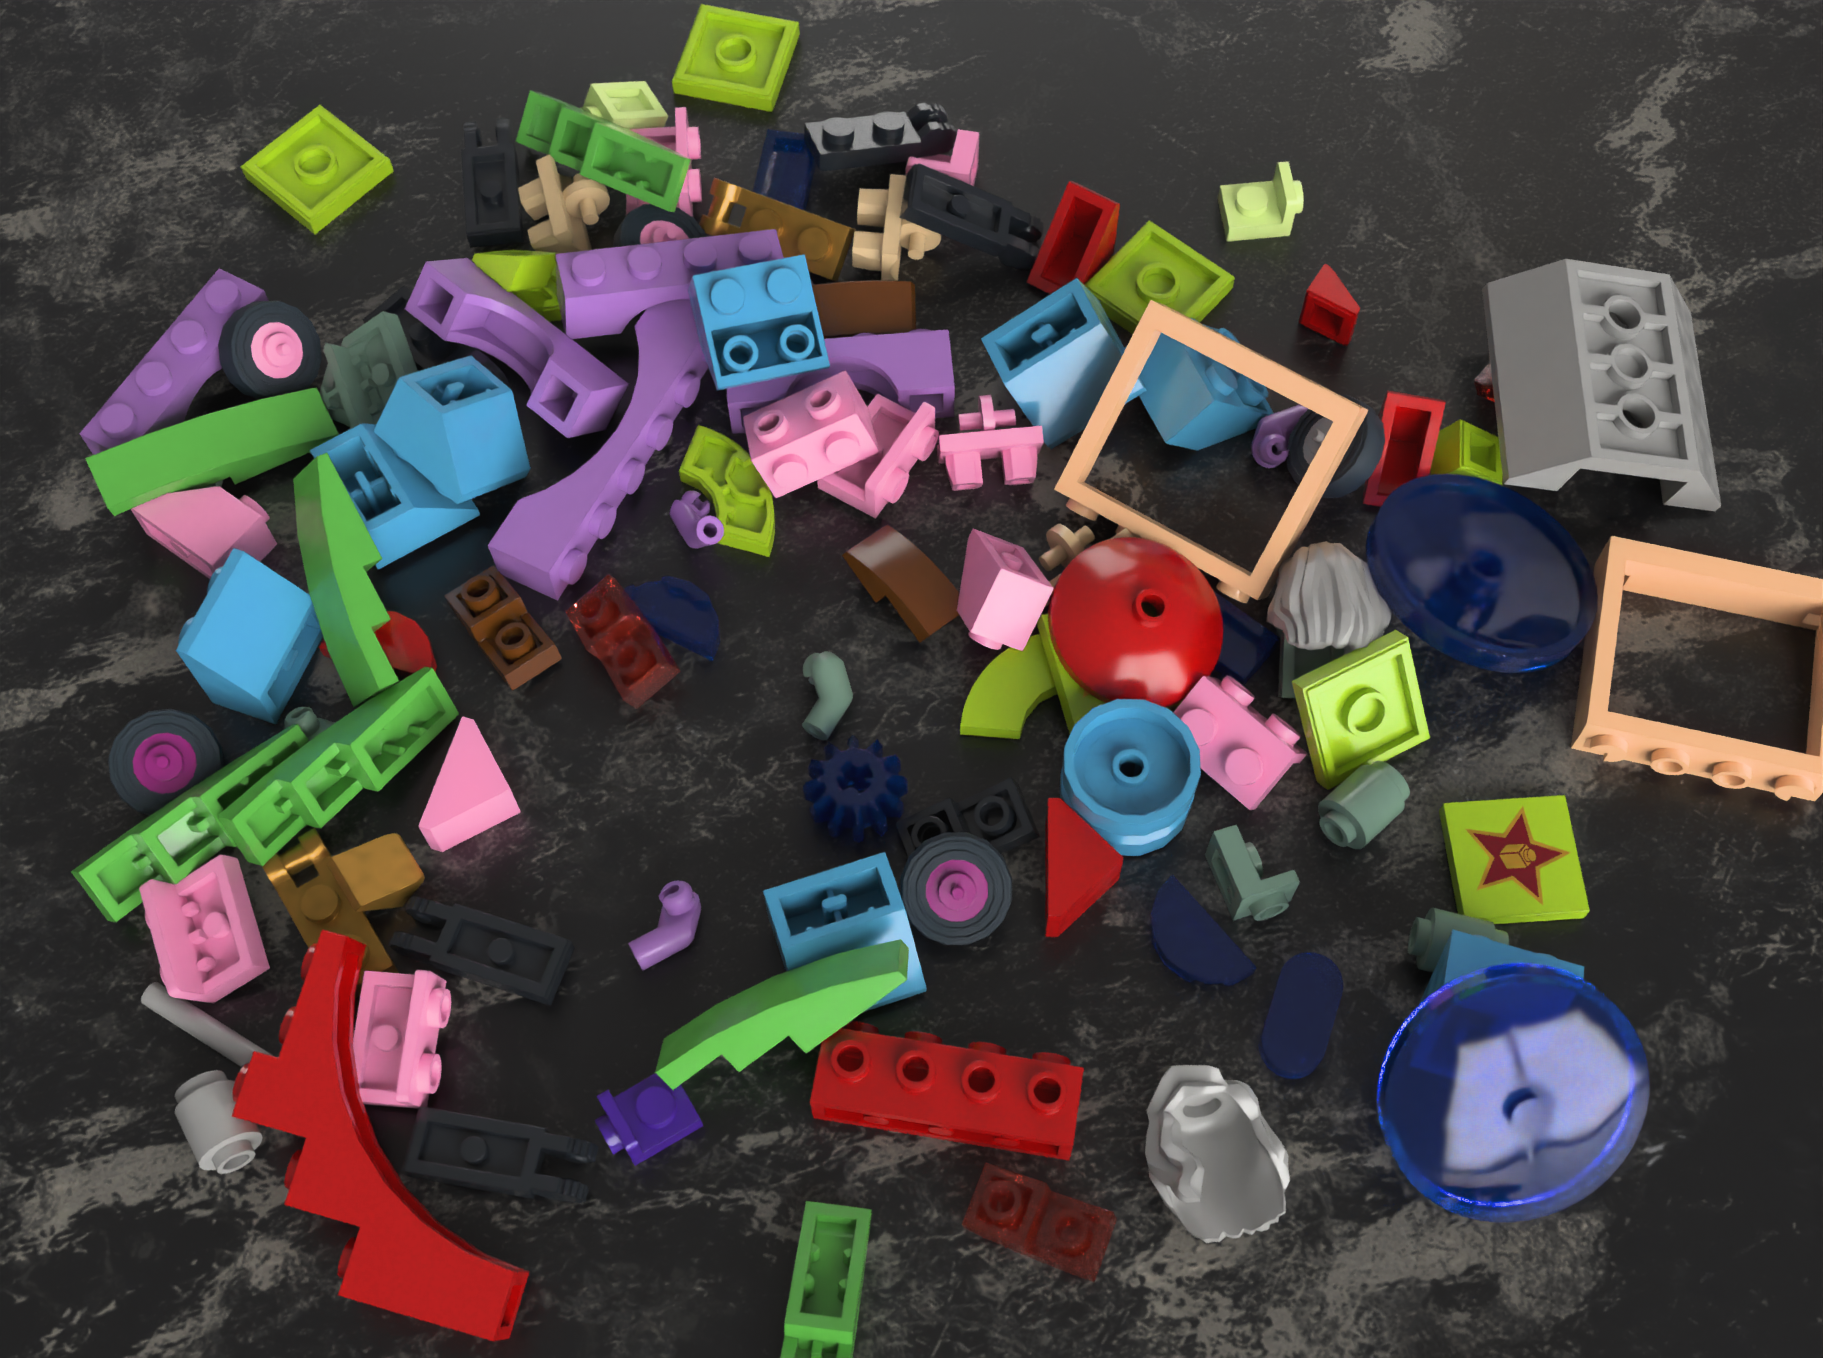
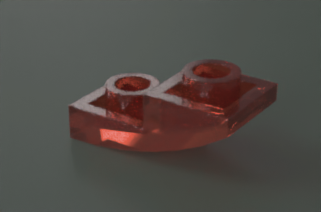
M608 574L565 611L586 650L602 661L623 701L634 708H639L681 672L651 624L622 586L611 575Z
M985 1163L962 1226L977 1235L1022 1255L1095 1282L1117 1218L1114 1212L1053 1192L1045 1182Z

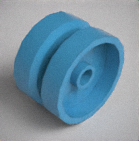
M1116 699L1092 708L1074 725L1064 747L1063 766L1060 775V798L1122 856L1144 855L1163 848L1183 829L1191 810L1194 793L1201 775L1200 749L1190 728L1170 709L1142 699Z

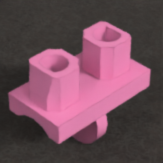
M991 395L979 396V412L958 414L959 431L980 429V432L939 435V445H937L938 464L945 463L948 479L954 491L982 487V459H1002L1004 485L1030 484L1036 478L1037 454H1039L1044 443L1042 426L995 430V427L1016 426V416L1014 409L994 411Z

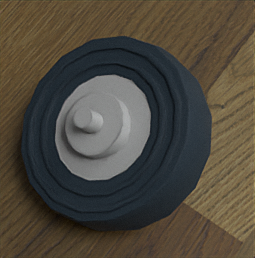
M1348 395L1341 396L1369 411L1322 496L1323 498H1338L1357 490L1374 472L1381 459L1385 444L1383 422L1373 408ZM1310 409L1299 418L1290 434L1287 450H1290L1287 457V468L1298 485H1300L1333 423L1330 419Z

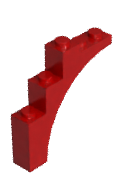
M322 929L318 943H313L308 948L302 962L301 979L304 981L297 1005L292 1006L283 1018L279 1032V1041L283 1045L280 1055L276 1057L256 1051L253 1052L250 1063L245 1064L241 1068L233 1086L232 1096L236 1104L232 1117L306 1138L303 1149H299L294 1153L286 1170L284 1184L289 1191L284 1205L360 1227L357 1237H352L345 1245L339 1260L338 1276L343 1278L338 1296L487 1340L509 1339L530 1271L480 1251L442 1225L405 1187L381 1149L360 1097L353 1049L355 992L366 945L348 936Z

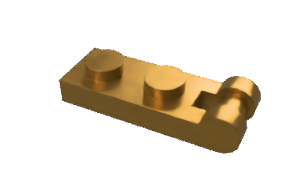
M714 178L709 192L714 197L708 215L702 214L699 225L706 234L718 236L776 229L784 258L805 254L809 272L838 281L855 229ZM734 203L747 207L740 227L728 223Z
M313 828L298 837L299 844L280 855L277 852L262 868L275 887L308 948L313 943H318L322 929L348 936L366 945L355 992V998L361 995L364 971L399 972L364 911H354L330 871L327 862L332 855L317 830ZM314 864L319 876L298 887L292 876Z

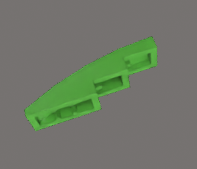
M536 91L529 92L516 138L517 143L546 155L550 154L556 162L580 171L579 175L669 212H675L691 161L690 158L627 128Z
M317 387L264 398L202 415L143 435L85 459L107 508L116 516L169 492L202 489L228 477L236 485L309 453L311 449L338 436L339 433Z
M328 453L317 456L293 479L297 535L309 594L328 652L355 708L399 682V679L374 633L391 620L366 573L382 560V557Z
M423 667L371 698L315 736L264 775L221 812L217 818L249 863L263 866L306 825L321 829L363 788L377 792L380 791L459 715V712L434 669Z
M292 724L166 804L72 870L71 873L107 921L117 922L143 902L139 886L153 879L177 884L224 847L237 846L217 816L264 775L308 743V738L298 724Z
M901 939L834 954L775 975L716 1004L664 1038L655 1073L674 1090L721 1054L740 1072L788 1036L805 1053H808L907 980L909 947Z
M806 1201L784 1322L785 1336L781 1358H853L872 1209Z

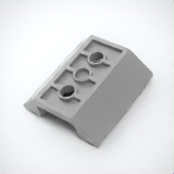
M1563 259L1489 282L1484 286L1482 293L1504 484L1558 491L1579 469L1659 479L1663 505L1716 511L1721 507L1692 316L1670 274ZM1609 312L1615 313L1617 318L1628 326L1629 329L1617 325L1611 319ZM1623 410L1629 411L1635 420L1642 423L1643 428L1635 427L1629 423L1623 414Z

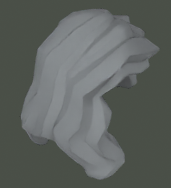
M1325 541L1310 544L1308 547H1301L1296 550L1293 557L1282 561L1278 568L1277 588L1268 607L1267 622L1274 625L1275 628L1283 630L1289 644L1307 650L1323 649L1332 645L1336 649L1344 648L1345 655L1358 648L1367 647L1370 642L1382 637L1384 630L1388 627L1392 613L1387 603L1378 593L1375 576L1369 564L1355 556L1341 543H1328Z
M1209 1065L1171 1066L1161 1078L1146 1110L1149 1126L1146 1135L1145 1155L1149 1167V1178L1156 1187L1164 1204L1175 1214L1191 1235L1195 1238H1200L1205 1243L1220 1242L1226 1236L1240 1238L1243 1232L1252 1235L1256 1230L1261 1232L1268 1230L1270 1224L1278 1222L1279 1216L1285 1214L1286 1201L1284 1191L1290 1181L1288 1153L1280 1139L1263 1118L1258 1098L1248 1084L1239 1080H1224L1218 1068Z

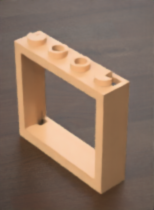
M1150 300L1054 490L1069 497L1066 506L1075 513L1093 521H1096L1100 514L1117 523L1116 534L1127 528L1132 537L1153 540L1181 553L1198 569L1218 578L1219 582L1216 588L1227 596L1243 603H1247L1250 596L1260 600L1268 597L1279 576L1278 568L1282 561L1288 559L1369 410L1170 307ZM1161 333L1333 421L1252 573L1085 483Z
M1611 536L1594 567L1571 748L1604 755L1603 761L1617 762L1627 760L1650 765L1656 772L1666 775L1687 773L1710 778L1715 784L1726 788L1751 787L1774 792L1777 797L1786 801L1791 797L1816 801L1823 793V579ZM1622 591L1640 593L1816 630L1806 754L1609 712L1608 704Z

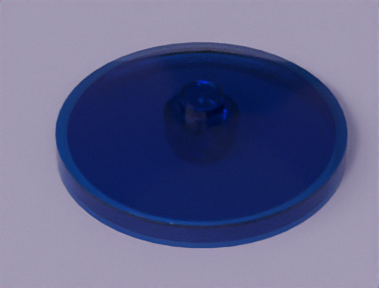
M1459 474L1422 476L1410 480L1395 489L1386 498L1370 525L1366 540V557L1372 580L1381 597L1395 616L1415 635L1430 646L1458 661L1478 668L1504 673H1525L1543 670L1556 665L1570 655L1588 633L1595 620L1598 604L1597 586L1589 562L1576 541L1544 509L1502 485L1477 477Z
M1533 963L1494 965L1465 974L1445 984L1419 1004L1401 1025L1387 1049L1378 1079L1377 1112L1380 1128L1386 1145L1410 1183L1433 1203L1457 1215L1479 1221L1502 1223L1533 1220L1564 1210L1579 1202L1607 1181L1625 1160L1638 1138L1648 1107L1650 1091L1648 1063L1643 1045L1628 1018L1602 991L1590 982L1566 970L1548 965Z

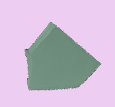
M382 311L344 337L341 346L325 343L323 352L325 353L328 365L319 393L332 420L347 425L350 429L361 423L377 424L398 378L418 372L398 315Z

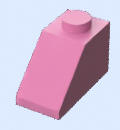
M220 486L167 493L131 509L147 535L209 579L216 569L224 566L233 548L246 552L260 562L277 545L266 525V522L270 519L267 512L252 498L243 495L238 500Z
M973 528L967 542L957 611L969 629L968 635L976 642L995 650L1001 649L1002 644L1023 651L1054 588L1023 547Z

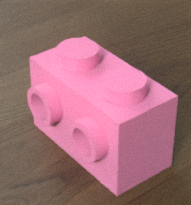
M846 370L743 416L751 461L775 498L879 453L869 409Z

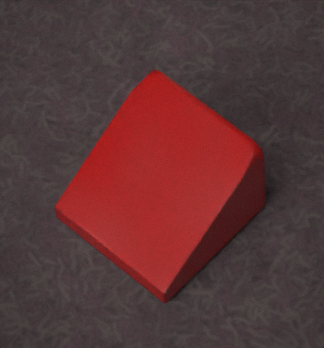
M1323 265L1308 287L1299 322L1347 346L1351 341L1360 307L1329 265Z

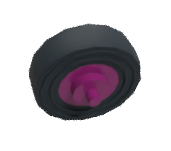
M174 709L148 711L129 721L114 738L108 757L110 781L120 799L138 813L150 816L223 768L224 760L222 746L209 726L192 714Z
M945 832L925 840L909 856L901 874L900 895L909 921L925 937L944 945H968L988 937L1004 921L1012 902V877L1003 856L987 840L967 832Z

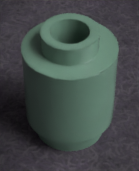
M1375 761L1371 765H1361L1319 803L1318 812L1321 818L1319 823L1323 833L1338 846L1362 849L1403 812L1405 807L1404 801L1410 795L1406 780L1393 766L1386 762Z
M1431 908L1425 919L1415 918L1409 935L1408 953L1417 956L1416 963L1419 970L1433 973L1452 930L1471 935L1485 936L1509 945V936L1507 932L1495 929V925L1491 921Z

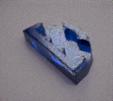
M662 576V581L646 582L638 587H635L633 584L626 587L611 602L614 613L711 661L714 660L720 644L719 618L708 594L692 582L672 576Z
M1172 874L1158 890L1150 916L1152 944L1164 965L1186 981L1192 982L1194 979L1207 984L1223 983L1224 986L1234 985L1253 975L1256 966Z

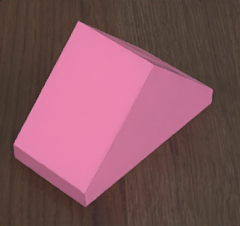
M466 717L461 718L418 826L430 848L440 852H444L521 812L474 719Z

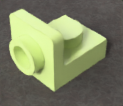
M646 81L591 84L584 105L581 108L627 129L664 127L668 118L667 113Z
M1288 161L1277 162L1273 181L1220 185L1218 203L1226 241L1290 236L1295 213H1301L1303 210V189L1299 180L1293 181Z

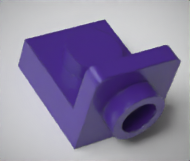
M656 1073L615 1097H612L608 1089L597 1095L605 1114L594 1121L613 1155L625 1148L635 1166L703 1126L682 1085L672 1090Z

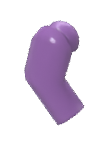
M1299 404L1265 416L1258 422L1251 444L1252 455L1258 464L1266 468H1275L1287 459L1290 451L1287 450L1290 434L1299 418L1308 408Z
M689 490L683 494L681 500H674L670 509V518L689 547L697 549L718 543L724 534L723 524L718 518L707 516L710 512L709 502H702L698 498L701 495L699 492Z
M672 881L663 887L659 895L663 906L658 927L628 943L642 971L688 947L695 937L701 913L699 896L692 891L691 886L685 881Z

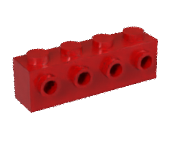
M850 1021L821 1042L810 1098L812 1115L815 1119L1070 1161L1084 1067L1070 1065L1071 1060L1065 1056L1047 1052L1034 1053L1032 1059L1006 1055L1007 1050L1005 1048L987 1042L969 1043L968 1049L943 1045V1040L940 1037L918 1031L906 1032L904 1038L881 1035L877 1027L858 1021Z

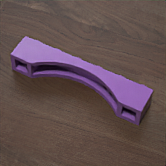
M677 299L656 304L647 308L635 325L639 346L638 378L631 403L616 431L599 452L577 471L547 489L521 498L516 502L488 544L495 566L503 576L557 601L568 584L573 585L580 579L586 567L587 554L598 538L603 539L609 534L614 525L616 510L627 493L633 494L638 489L645 473L646 463L655 450L660 451L665 447L672 433L673 421L683 407L688 408L692 405L699 392L700 380L708 369V365L699 343L690 299Z

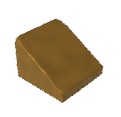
M398 833L383 835L335 855L327 862L330 871L355 912L403 907L425 879L424 873Z

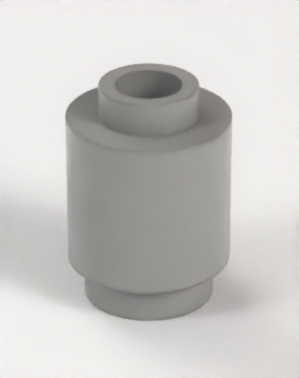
M219 1070L199 1074L186 1081L177 1089L175 1099L178 1105L175 1108V1115L199 1167L203 1170L216 1169L218 1173L225 1174L247 1165L255 1157L254 1150L262 1142L263 1136L256 1123L232 1117L236 1104L232 1096L235 1081L228 1080L225 1073Z

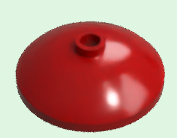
M1120 537L1096 543L1078 554L1067 565L1059 576L1051 594L1048 625L1051 641L1058 659L1067 673L1081 688L1105 703L1116 699H1142L1165 708L1184 700L1203 676H1210L1218 662L1223 643V618L1217 597L1205 576L1189 559L1162 543L1138 537ZM1147 602L1152 604L1157 611V617H1150L1145 614L1141 603Z

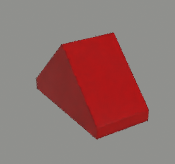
M1069 181L1027 283L1049 294H1052L1075 278H1078L1085 285L1114 253L1120 203L1074 181Z
M1387 390L1378 415L1384 426L1385 444L1378 465L1372 475L1365 481L1363 504L1420 514L1446 404L1445 400Z
M1048 798L1045 817V937H1058L1109 890L1120 878L1124 859L1121 854L1061 798Z

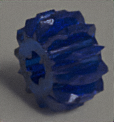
M852 734L847 742L848 750L841 751L837 746L828 742L824 748L826 761L811 759L808 765V772L813 780L803 785L805 800L813 803L810 807V815L815 823L829 820V835L833 836L834 839L842 834L846 827L851 828L853 839L860 843L864 839V828L870 826L876 833L883 836L888 830L886 817L900 818L902 816L904 804L899 798L908 793V780L904 776L898 775L901 771V761L896 754L882 757L883 745L878 739L871 743L866 750L860 749L858 739ZM850 785H853V786L855 787V788L850 787V788H847V789L845 790V788L848 787V786H850ZM866 789L865 792L858 793V791Z

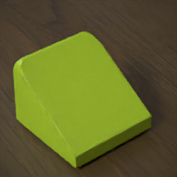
M526 250L474 253L472 261L504 290L512 292L546 287L556 264L557 253Z
M1461 419L1442 429L1438 434L1432 460L1431 481L1443 486L1494 491L1502 488L1499 437Z

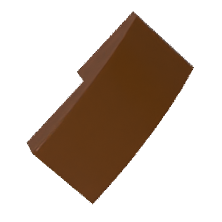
M874 280L812 285L824 339L853 337L860 333H872L875 335L908 333L916 329L915 284L911 281Z
M888 524L842 555L875 603L886 596L919 643L959 616L957 611L959 591L918 547Z
M494 565L444 595L470 636L512 691L562 659L555 643L528 613L519 594Z

